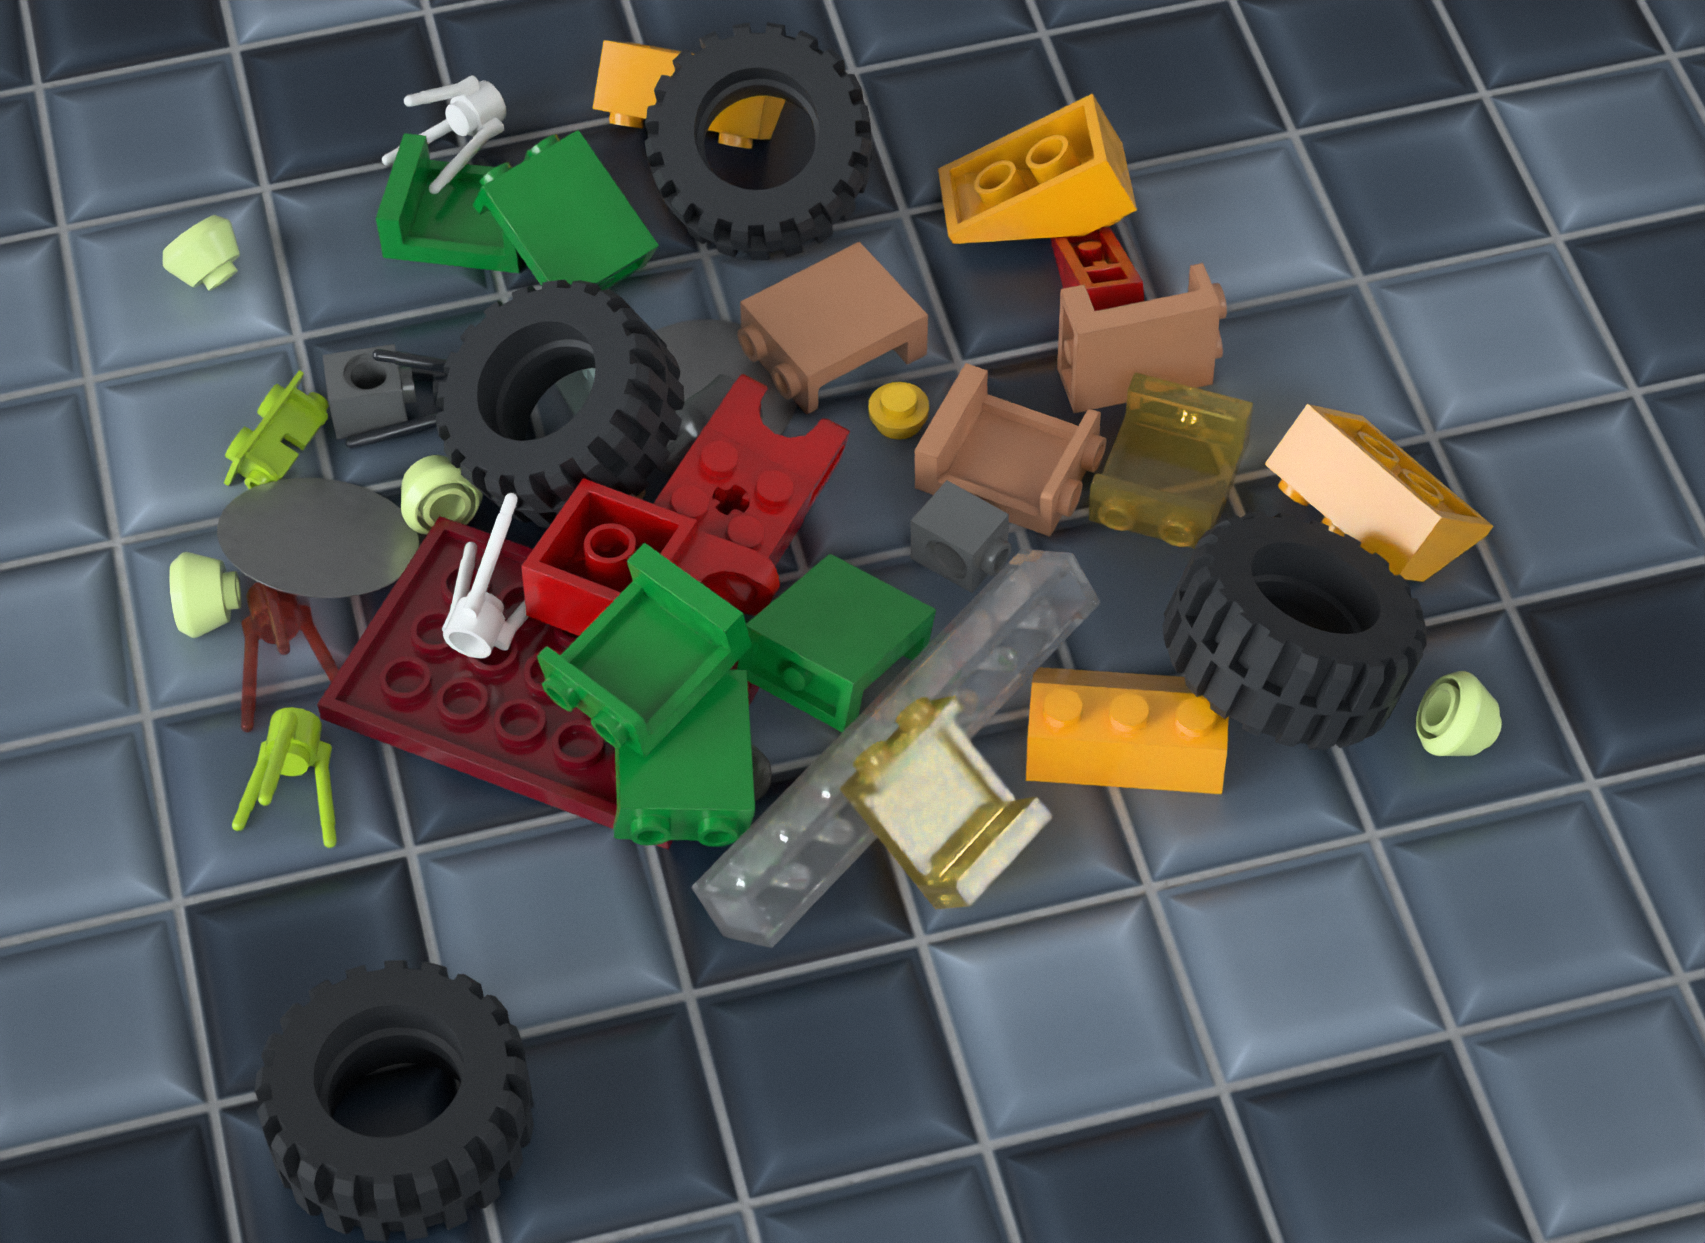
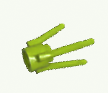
M290 707L282 708L271 716L267 740L261 743L257 764L232 822V827L235 831L244 829L257 799L263 806L271 803L280 775L299 776L304 774L308 767L312 766L315 768L323 842L327 848H333L336 845V823L329 769L332 746L320 741L322 723L319 717L312 712Z

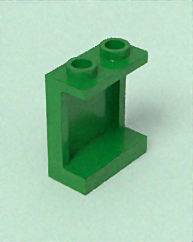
M579 130L561 140L557 134L543 139L528 152L529 159L513 168L509 162H505L489 171L480 180L482 187L473 203L474 208L479 215L488 210L490 211L541 286L542 282L565 279L571 285L573 281L582 280L596 283L602 290H606L646 266L659 246Z
M404 133L376 216L383 258L520 273L523 259L489 210L479 215L473 206L482 187L480 180L495 167L466 164L439 193L432 194L429 192L430 184L450 162L430 160L426 136ZM527 150L524 161L530 158L528 156L530 150Z
M644 543L627 560L633 580L629 586L561 655L546 646L537 655L545 677L542 687L556 704L569 712L577 707L592 718V726L609 744L616 748H621L626 744L646 758L752 645L745 618L741 611Z
M829 554L746 623L752 646L738 660L737 670H747V681L844 733L858 721L863 691L902 656L914 662H919L926 656L936 609Z
M729 670L646 758L626 744L621 748L615 747L617 811L613 824L614 838L631 839L637 844L647 846L659 845L668 840L699 841L703 845L712 847L726 846L735 841L746 840L755 813L747 670Z

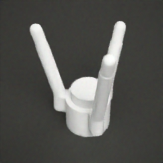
M473 75L457 84L421 91L420 93L407 95L404 98V104L410 107L452 98L450 105L446 108L447 119L419 134L427 137L428 144L452 130L460 136H474L430 184L429 192L432 194L439 193L489 139L504 131L502 121L506 117V106L500 92L487 81L482 80L478 82L477 78ZM399 146L382 157L384 165L389 166L394 163Z
M509 493L505 496L470 592L477 545L474 542L466 543L450 612L442 627L443 638L446 643L459 653L469 657L486 658L491 654L494 646L501 650H508L515 632L528 618L526 616L524 600L505 622V617L502 613L504 610L503 603L494 595L486 592L518 498L514 493Z

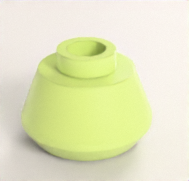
M212 215L189 228L163 250V267L193 288L204 283L207 289L211 291L223 284L238 272L233 262L240 256L230 220Z
M431 455L418 460L406 471L401 488V513L411 529L427 535L439 516L467 525L476 514L481 504L483 493L461 475V468H456L452 465L447 456Z
M190 552L181 553L171 563L170 594L178 630L191 638H198L230 622L231 610L241 608V588L237 571L226 572L225 564L222 560Z
M1466 671L1453 672L1437 679L1424 694L1416 716V730L1421 743L1427 752L1435 756L1476 755L1495 742L1502 724L1499 705L1495 698L1473 674Z

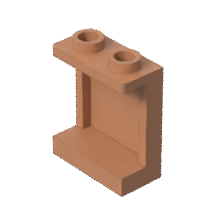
M860 242L740 301L741 329L738 330L737 335L742 350L751 361H759L771 374L779 393L787 400L792 398L806 414L818 409V391L821 386L892 349L907 365L927 355L928 314Z
M1203 263L1190 265L1187 293L1099 311L1094 310L1085 285L1061 289L1057 370L1074 413L1087 411L1088 408L1098 409L1213 385L1215 359L1222 358L1223 355L1222 339L1218 329L1219 320L1226 318L1227 305L1220 283H1211Z
M965 363L915 448V489L934 495L944 482L948 480L1008 513L1010 523L1051 537L1061 516L1070 517L1075 511L1082 492L1081 480L1086 471L1094 473L1101 463L1106 448V438L1099 436L1101 412L1088 408L1078 426L988 395V371Z

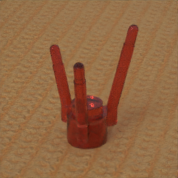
M259 582L252 585L246 594L250 616L241 622L245 638L241 729L246 733L251 732L254 728L260 639L270 644H276L278 652L281 655H287L291 648L289 641L300 630L303 632L330 682L333 681L339 671L314 624L310 607L299 605L296 594L283 592Z

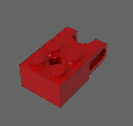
M741 374L653 504L697 520V529L753 549L768 557L776 566L802 526L806 514L839 464L850 430L828 418H822L806 435L789 438L775 434L763 424L760 417L761 400L768 390L767 386L745 374Z
M584 478L521 566L526 616L578 636L633 581L627 560L644 543L743 614L757 615L770 604L780 587L777 570L773 562L765 555L697 529V520Z

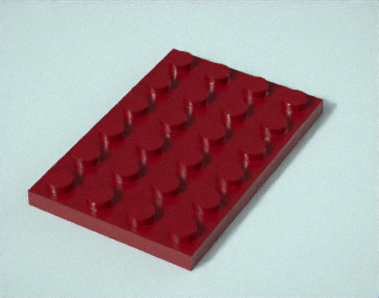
M439 516L318 702L320 718L614 829L613 824L617 811L615 747L604 740L591 724L592 718L577 707L571 712L564 710L548 696L542 687L545 677L537 655L546 646L561 655L579 636L528 617L515 632L508 650H501L494 646L491 654L486 658H475L461 654L449 646L443 638L442 627L450 612L465 545L468 542H474L477 545L470 592L491 534ZM506 539L502 545L486 592L494 595L503 603L504 610L502 613L505 617V622L525 600L521 566L533 550ZM738 661L729 670H737ZM747 681L750 706L760 687ZM668 840L657 846L669 850L674 840Z

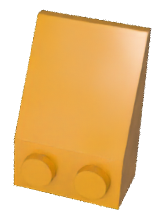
M1093 94L938 168L947 232L953 244L1083 236L1101 227L1114 225L1122 220L1124 216L1137 211L1123 144Z

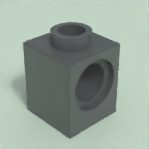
M395 344L322 355L328 401L337 440L408 421L405 404L417 402L412 368H399V365L376 361L372 357V352L375 349L396 352Z
M948 480L944 482L910 521L911 559L971 593L976 590L988 575L996 576L1003 569L1010 556L1012 546L1008 542L1009 514Z

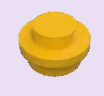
M906 382L888 383L876 389L871 395L868 403L869 417L882 435L891 439H907L917 434L927 421L929 416V400L926 394L913 384Z

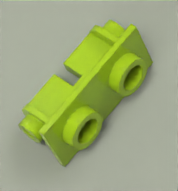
M299 370L286 388L276 383L257 411V414L263 417L256 429L252 431L244 426L234 438L225 453V457L232 461L223 482L225 485L229 486L238 473L246 478L244 482L248 489L272 481L282 480L297 460L299 454L281 441L286 439L299 449L304 450L320 427L327 421L328 414L326 410L329 408L328 401L316 392H310L307 395L297 389L304 375L302 371Z

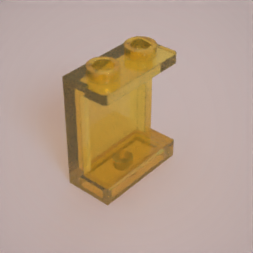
M1135 372L1127 392L1126 415L1102 474H1095L1090 486L1089 520L1104 524L1114 530H1127L1164 540L1174 546H1187L1195 549L1203 534L1214 528L1221 518L1249 442L1253 403Z
M956 696L934 700L922 697L908 705L895 720L899 727L886 741L881 740L874 743L855 759L853 767L857 771L839 788L935 909L971 906L1053 817L1038 797L1017 800L1013 797L953 720L963 708V705Z

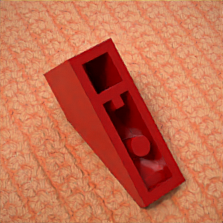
M1109 226L1101 227L1083 236L1051 238L1063 289L1085 285L1095 311L1144 301L1143 280Z

